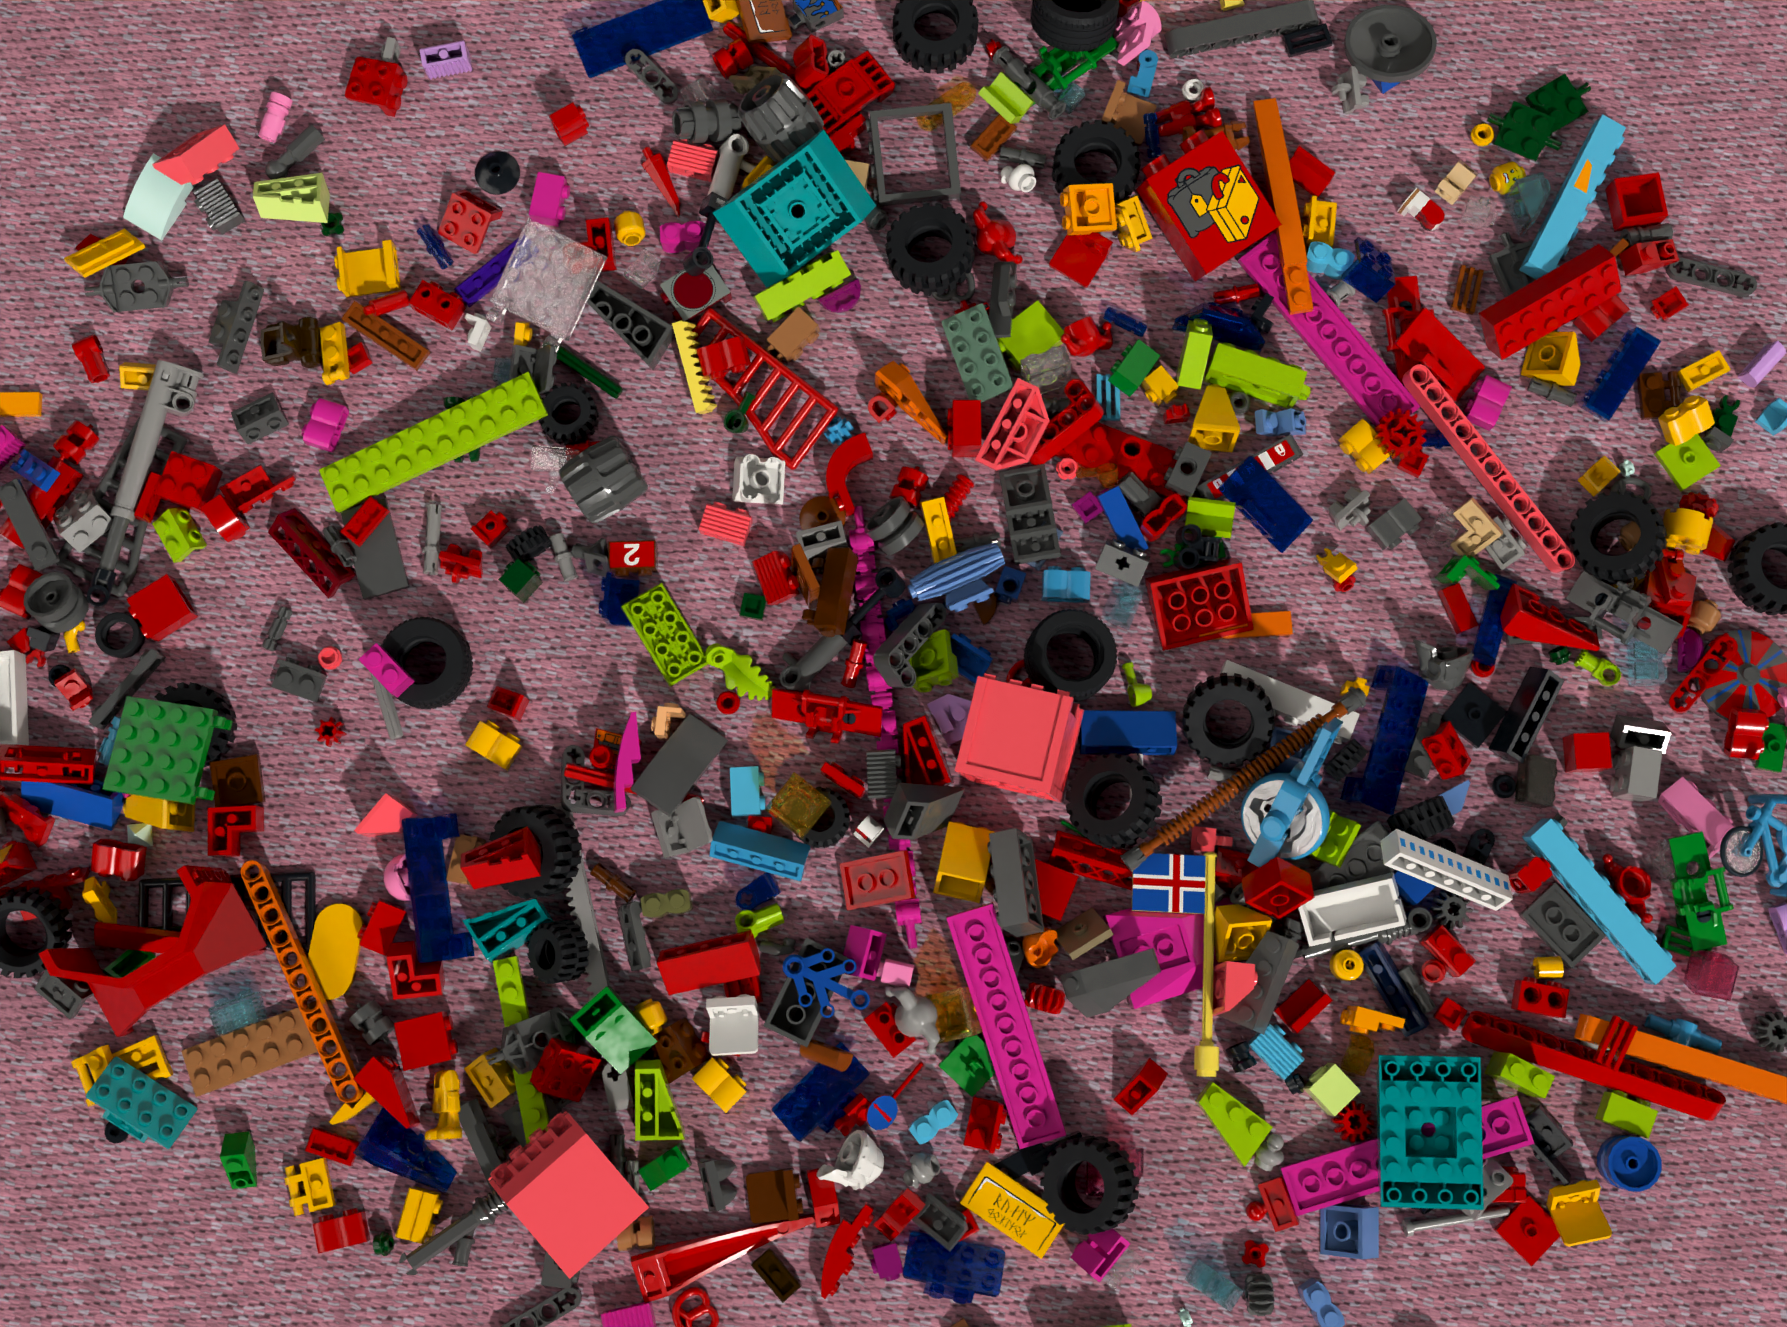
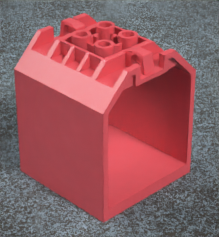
M565 1110L563 1113L559 1112L555 1115L545 1129L541 1130L539 1127L528 1137L530 1142L524 1147L518 1145L508 1154L510 1159L497 1166L490 1173L491 1176L488 1178V1182L570 1279L649 1207L580 1125Z

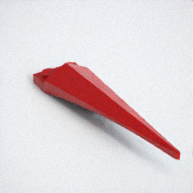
M814 1214L801 1216L796 1221L786 1219L655 1247V1250L631 1256V1264L644 1302L647 1303L670 1296L736 1258L814 1223Z

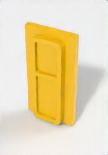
M124 228L65 257L64 260L85 278L144 249L145 245Z

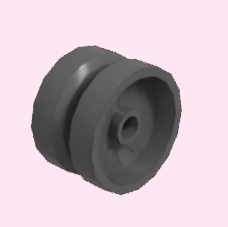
M902 496L895 497L883 505L870 518L864 528V532L872 540H879L878 547L888 556L906 547L924 526V519L917 512H910V504Z
M59 572L47 573L35 579L24 595L26 611L44 628L54 633L66 632L78 626L89 610L86 594L68 576Z

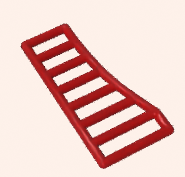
M708 308L692 330V332L698 333L694 341L698 339L712 319L721 326V329L709 345L723 341L728 333H730L733 337H744L746 347L756 354L751 365L747 367L734 387L724 377L714 381L739 406L743 400V397L740 395L741 391L762 362L765 361L774 368L755 394L756 398L755 400L753 399L746 416L765 442L771 454L780 460H784L785 465L791 470L796 469L837 414L838 407L713 308ZM782 374L792 383L762 423L754 411ZM800 388L809 398L775 443L768 430ZM819 403L827 410L793 458L789 457L782 449L814 405Z

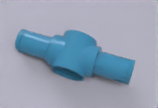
M1648 1014L1645 1027L1664 1034L1670 1041L1693 1048L1699 1047L1716 1054L1721 1048V1040L1701 1033V1030L1697 1029L1698 1025L1679 1018L1669 1021L1653 1014Z

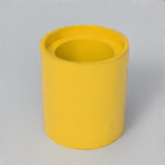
M1560 956L1534 957L1533 966H1536V970H1534L1535 978L1563 977L1564 967Z

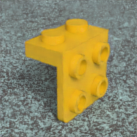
M1133 195L1115 203L1116 222L1120 232L1117 236L1122 247L1125 246L1126 249L1138 252L1140 251L1139 244L1152 239V235L1137 195Z
M1597 1179L1591 1181L1581 1180L1576 1184L1567 1186L1557 1185L1549 1189L1546 1206L1566 1246L1608 1239L1612 1235V1230L1598 1203L1601 1187Z

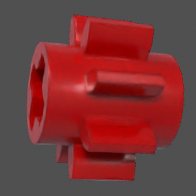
M330 717L329 722L320 720V727L314 730L320 735L317 741L324 742L326 740V746L328 747L332 746V742L341 744V736L347 735L341 729L344 723L340 721L335 724L336 720L334 717ZM330 727L333 728V730H332L333 735H332V736H329V735H328V734H329L328 729H329Z

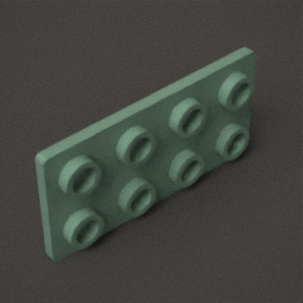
M982 303L942 320V326L969 400H981L982 403L1012 390L1014 385L985 305Z

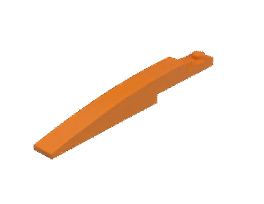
M1276 98L1253 101L1269 204L1282 224L1274 231H1276L1289 315L1312 312L1313 303L1306 266L1308 261Z

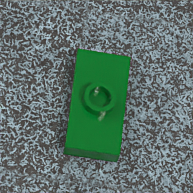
M1769 722L1768 729L1764 731L1762 736L1765 744L1764 751L1760 753L1758 760H1756L1755 768L1780 773L1782 771L1787 739V726Z

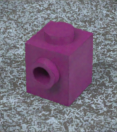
M896 1240L872 1247L874 1258L870 1259L873 1273H879L880 1279L885 1278L886 1281L900 1278V1273H903L904 1269Z

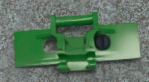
M1702 831L1668 838L1675 869V878L1670 880L1676 912L1680 916H1685L1692 950L1699 951L1726 945L1727 939L1721 912L1732 910L1734 907L1733 903L1729 901L1723 874L1725 866H1710ZM1691 861H1695L1698 864V870L1694 874H1688L1686 871V866ZM1710 875L1714 876L1720 904L1708 900L1705 883H1708V876Z

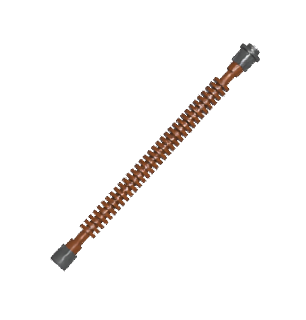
M1350 687L1348 689L1349 692L1344 694L1331 707L1332 710L1323 716L1318 713L1315 717H1312L1310 721L1305 722L1306 725H1301L1300 728L1295 730L1296 732L1293 731L1290 735H1287L1285 737L1286 740H1280V742L1270 748L1271 750L1268 749L1265 753H1262L1260 755L1261 758H1255V760L1250 762L1251 765L1247 764L1246 768L1240 769L1241 772L1237 771L1235 773L1236 776L1232 775L1230 776L1231 779L1225 780L1226 783L1222 782L1221 787L1218 785L1215 787L1216 790L1212 789L1210 791L1211 794H1205L1206 798L1203 796L1200 798L1201 801H1196V805L1194 803L1190 805L1192 810L1187 807L1185 809L1186 812H1180L1181 816L1179 814L1176 815L1177 821L1172 818L1170 820L1171 823H1165L1167 828L1162 825L1160 827L1162 832L1157 829L1155 831L1157 836L1149 842L1144 841L1139 846H1135L1122 854L1120 857L1131 872L1135 870L1147 857L1154 853L1153 850L1162 843L1168 846V840L1171 843L1174 842L1173 836L1178 839L1180 837L1179 834H1185L1184 830L1186 832L1190 830L1188 825L1193 828L1195 826L1194 823H1200L1199 819L1203 821L1205 819L1204 816H1210L1209 812L1211 814L1214 813V808L1218 810L1220 806L1225 805L1224 801L1228 803L1230 801L1229 798L1233 799L1235 795H1239V790L1243 792L1245 788L1250 787V784L1253 785L1255 783L1254 780L1258 781L1260 777H1264V772L1268 774L1270 770L1275 769V766L1278 767L1280 763L1285 762V759H1289L1290 755L1293 756L1295 752L1300 751V748L1303 749L1310 741H1314L1313 737L1319 727L1322 728L1325 722L1329 723L1335 717L1340 719L1359 707L1364 708L1366 706L1365 700L1367 699L1365 693L1360 688Z

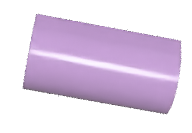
M1779 341L1765 345L1740 372L1738 378L1747 386L1756 387L1786 354L1785 347Z

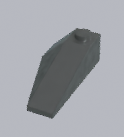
M1152 948L1060 975L1067 999L1088 1018L1109 1012L1115 1005L1129 997L1136 989L1142 987L1159 974L1161 970L1155 950Z

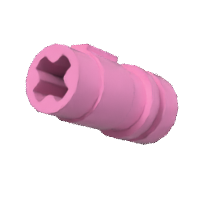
M271 92L270 102H267V112L264 115L258 136L266 141L276 143L278 135H282L286 124L284 118L288 116V109L291 108L293 101L285 95Z

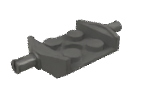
M558 1007L516 1024L504 1027L500 1051L487 1055L486 1060L494 1058L488 1061L489 1065L504 1060L518 1074L526 1073L537 1067L543 1051L548 1046L551 1038L576 1044L575 1033L578 1029ZM539 1033L544 1034L546 1037V1044L543 1047H539L535 1043V1038Z

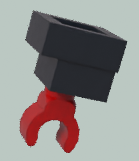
M41 625L30 626L26 636L31 637L29 646L34 649L26 657V663H32L34 657L38 659L37 667H43L46 663L45 652L55 649L60 633L50 632Z

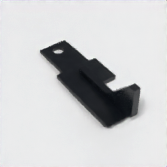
M1080 1131L1073 1132L1045 1148L1042 1143L1020 1149L1018 1145L1019 1152L994 1164V1166L1000 1170L1006 1168L1008 1170L1007 1175L1013 1179L1029 1171L1034 1176L1042 1171L1045 1163H1049L1047 1157L1050 1152L1056 1151V1146L1067 1142V1140L1082 1137Z

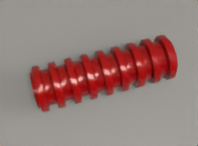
M962 474L956 475L957 480L952 482L953 486H950L948 488L949 492L944 494L950 523V519L955 517L954 513L959 511L958 506L963 505L962 500H966V494H970V488H974L973 481Z

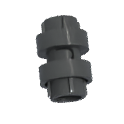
M725 99L708 100L706 106L702 101L685 102L683 107L676 108L673 111L672 126L674 134L679 139H687L689 144L704 143L708 136L713 142L726 141L731 135L737 134L741 129V119L737 113L738 107L734 103H727Z

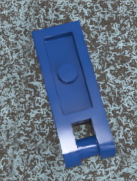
M23 449L19 454L21 455L16 463L13 462L10 468L40 489L48 492L61 473Z

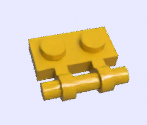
M326 1158L299 1164L301 1174L297 1175L294 1165L285 1167L286 1178L284 1180L285 1185L289 1187L291 1197L289 1204L290 1207H293L294 1216L304 1214L303 1204L308 1203L309 1213L336 1206ZM303 1181L305 1196L300 1195L298 1182Z

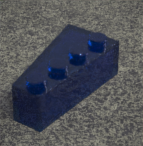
M1639 327L1631 330L1628 329L1624 333L1618 348L1609 356L1607 366L1604 370L1601 369L1594 380L1596 384L1593 389H1588L1581 400L1584 402L1581 407L1582 409L1604 422L1611 419L1661 343V340Z

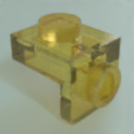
M1351 1033L1349 1046L1341 1062V1069L1364 1077L1375 1054L1374 1042L1367 1036Z

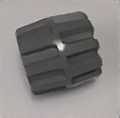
M785 73L771 75L756 84L744 96L737 109L739 118L752 138L774 162H780L820 132L824 126L821 116L808 96Z
M610 436L588 447L559 469L560 478L584 516L593 524L623 510L648 490L647 482L641 475L640 470L632 461L623 444L615 436Z

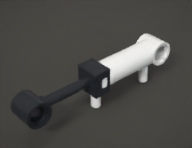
M740 134L732 135L719 148L720 157L707 197L703 199L699 214L707 217L698 247L683 260L684 269L691 276L701 275L713 264V255L707 248L715 222L718 224L719 222L712 212L731 198L739 169L750 173L756 167L743 160L744 155L749 150V144L746 138Z

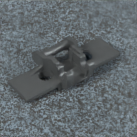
M1585 571L1581 573L1566 599L1592 613L1588 620L1589 625L1598 626L1621 639V643L1625 645L1629 643L1632 637H1635L1666 655L1683 625L1650 608L1651 597L1629 588L1625 582L1619 580L1617 582L1618 588L1616 589ZM1606 612H1610L1629 623L1627 630L1624 631L1603 619ZM1644 617H1648L1651 620V626L1647 630H1641L1638 626L1639 621Z

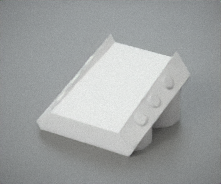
M748 454L745 457H736L734 462L733 501L782 505L785 461L776 457L759 458L753 454Z

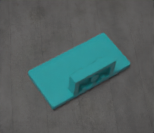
M118 1057L112 1059L86 1094L87 1099L105 1109L102 1116L104 1119L142 1143L149 1137L166 1149L171 1148L198 1110L191 1103Z

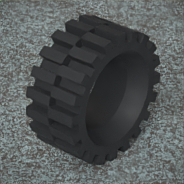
M184 682L177 683L178 688L168 686L164 688L167 692L166 695L158 693L155 696L158 701L183 705L198 703L203 708L218 711L217 716L225 717L226 720L232 721V719L236 718L235 712L229 709L231 704L223 699V695L197 683L190 682L189 685ZM232 722L231 730L214 728L204 767L210 766L209 761H219L221 759L219 756L221 752L227 754L230 750L226 745L228 741L234 743L235 736L231 735V731L237 730L236 723Z
M22 886L16 890L14 888L8 890L0 896V968L2 969L0 975L7 977L10 973L14 972L13 978H21L25 974L27 978L33 977L36 973L39 972L40 974L46 970L39 953L46 949L68 948L69 944L67 942L72 938L73 932H68L67 930L73 926L72 920H65L69 911L67 908L63 910L59 908V905L62 903L59 898L54 901L50 899L51 892L46 890L44 893L39 894L40 888L33 886L27 891V886ZM27 911L41 920L46 931L43 947L33 950L24 949L11 941L6 931V919L10 912Z

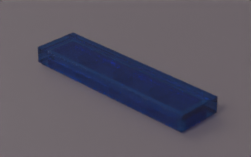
M1498 574L1494 575L1497 577L1496 582L1500 587L1497 590L1488 591L1472 648V653L1474 654L1472 660L1491 667L1495 664L1504 632L1500 615L1512 584H1517V581Z

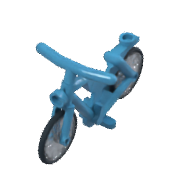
M1750 795L1747 798L1750 804H1765L1761 808L1754 805L1748 807L1746 817L1753 820L1752 823H1749L1747 827H1734L1725 834L1720 845L1722 864L1734 876L1747 877L1752 875L1762 862L1764 847L1769 868L1766 880L1770 886L1779 887V889L1771 888L1769 893L1787 897V825L1772 816V811L1776 804H1787V795ZM1769 825L1776 829V839L1784 853L1779 863Z

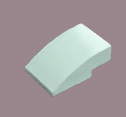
M153 153L132 190L123 218L162 241L187 205L185 199L195 185H192L191 182L181 185L156 170L152 164L161 159V157Z

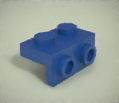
M953 633L950 639L951 650L957 656L958 674L976 685L977 677H983L993 661V658L990 657L991 653L981 646L976 648L971 645V640L960 633L958 636Z

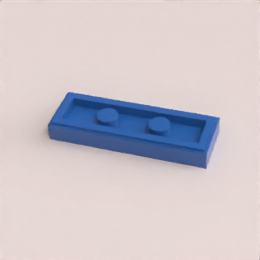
M1115 486L1096 496L1117 539L1123 541L1126 544L1125 546L1131 549L1135 547L1142 550L1148 549L1149 547L1119 486Z

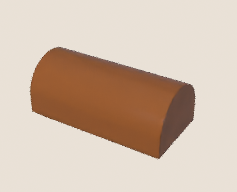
M811 1039L808 1047L800 1045L802 1057L841 1072L847 1070L852 1062L853 1054L851 1052L818 1040Z

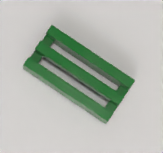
M1665 925V933L1660 944L1661 948L1663 947L1668 951L1705 963L1709 962L1712 948L1699 950L1705 952L1704 956L1668 945L1669 941L1692 948L1691 942L1671 936V932L1689 937V932L1671 925Z

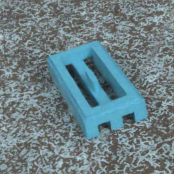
M1096 374V399L1101 406V381H1105L1106 415H1103L1099 421H1120V390L1115 386V415H1111V384L1108 381L1111 376L1110 374Z

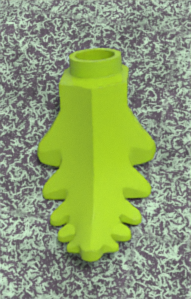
M718 643L712 644L706 649L705 659L708 664L724 671L727 689L732 690L737 686V694L740 697L748 691L749 700H753L755 695L758 701H761L764 696L765 700L772 697V689L776 687L772 686V681H766L768 679L767 675H759L761 671L759 666H750L752 658L749 655H739L734 649Z

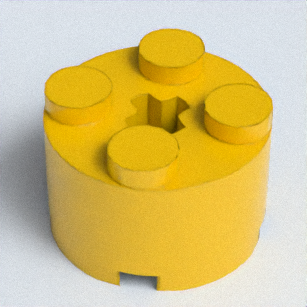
M1671 508L1666 509L1663 516V524L1667 532L1665 536L1667 540L1666 548L1673 550L1678 547L1685 549L1686 553L1699 555L1700 550L1707 548L1713 518L1710 517L1707 520L1704 518V513L1691 509L1677 508L1676 512L1671 513Z

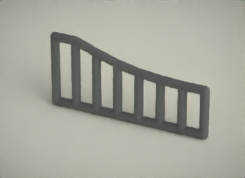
M140 417L137 419L94 492L99 505L109 513H111L114 505L102 498L109 487L118 490L120 482L114 478L121 467L125 468L126 457L129 454ZM163 426L161 436L175 442L171 451L181 454L187 444V439ZM156 449L154 458L164 463L159 472V475L162 476L171 452L168 455ZM136 518L134 522H129L137 527L134 541L125 537L122 544L123 547L131 550L129 564L127 565L118 560L115 569L125 574L118 586L113 584L111 593L118 597L124 596L136 575L148 522ZM110 529L102 536L108 538ZM65 541L58 553L60 561L56 562V564L91 582L92 572L67 560L73 546ZM91 545L82 551L101 561L103 551Z

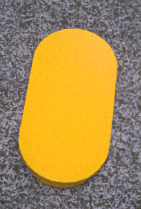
M333 904L324 908L317 916L314 924L307 959L325 1000H333L346 993L351 988L355 977L361 947L359 946L361 939L357 938V935L364 922L358 911L346 904ZM304 975V980H305V984H306V983H307V978H306V976Z

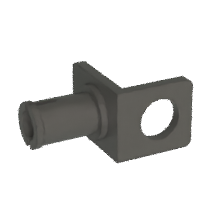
M601 538L591 547L581 545L580 543H576L573 546V557L585 560L588 573L604 577L611 575L606 539ZM602 564V565H603V570H601V569H599V568H597V567Z

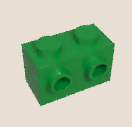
M1139 339L1133 346L1131 344L1126 346L1121 353L1124 358L1122 361L1118 359L1110 369L1112 375L1108 379L1110 383L1129 397L1138 389L1160 357L1157 352Z

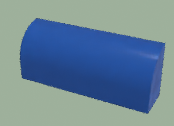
M1084 710L1080 726V754L1109 755L1110 753H1118L1119 755L1137 753V755H1175L1177 749L1176 711Z
M64 772V776L81 777L80 775L72 774L71 776L67 775L68 772ZM94 780L93 785L21 781V798L28 801L31 805L38 807L40 812L110 831L113 830L118 822L124 796L122 793L102 789L104 782Z

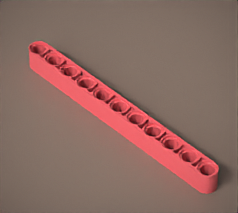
M1422 364L1415 365L1403 375L1404 386L1545 566L1554 573H1560L1572 568L1575 563V556L1430 370ZM1413 373L1419 375L1420 382L1414 380ZM1427 391L1433 393L1434 400L1428 398ZM1442 409L1448 412V419L1443 417L1441 413ZM1456 427L1462 430L1463 437L1457 435ZM1471 446L1476 448L1477 456L1471 452ZM1485 464L1491 467V474L1485 470ZM1500 482L1505 485L1506 492L1500 489ZM1514 501L1520 504V511L1514 507ZM1529 519H1531V520L1534 522V524H1535V528H1534V529H1532V528L1529 526V524H1528ZM1543 538L1549 541V548L1543 544ZM1558 556L1563 559V566L1558 563Z

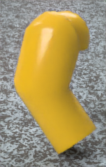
M84 620L78 626L63 634L68 653L70 654L80 651L76 636L78 631L85 629Z

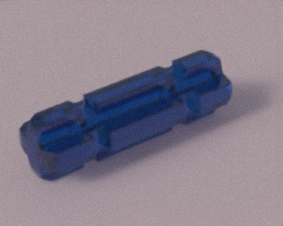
M1153 112L1143 115V120L1147 126L1144 127L1146 146H1149L1147 155L1148 158H1158L1161 156V149L1158 147V144H1160L1158 125H1155L1157 115Z
M1108 307L1103 317L1109 322L1114 321L1115 325L1129 332L1132 330L1139 337L1145 334L1147 330L1146 324L1142 322L1137 323L1136 319L1122 312L1117 313V310Z

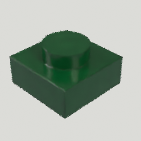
M744 593L739 616L763 621L767 604L765 597Z

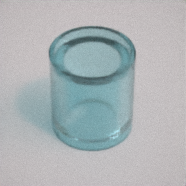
M1070 83L1068 88L1057 99L1066 103L1065 112L1071 114L1085 97V92L1077 84Z

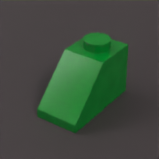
M679 1143L639 1169L638 1172L649 1190L652 1191L690 1167L692 1163Z

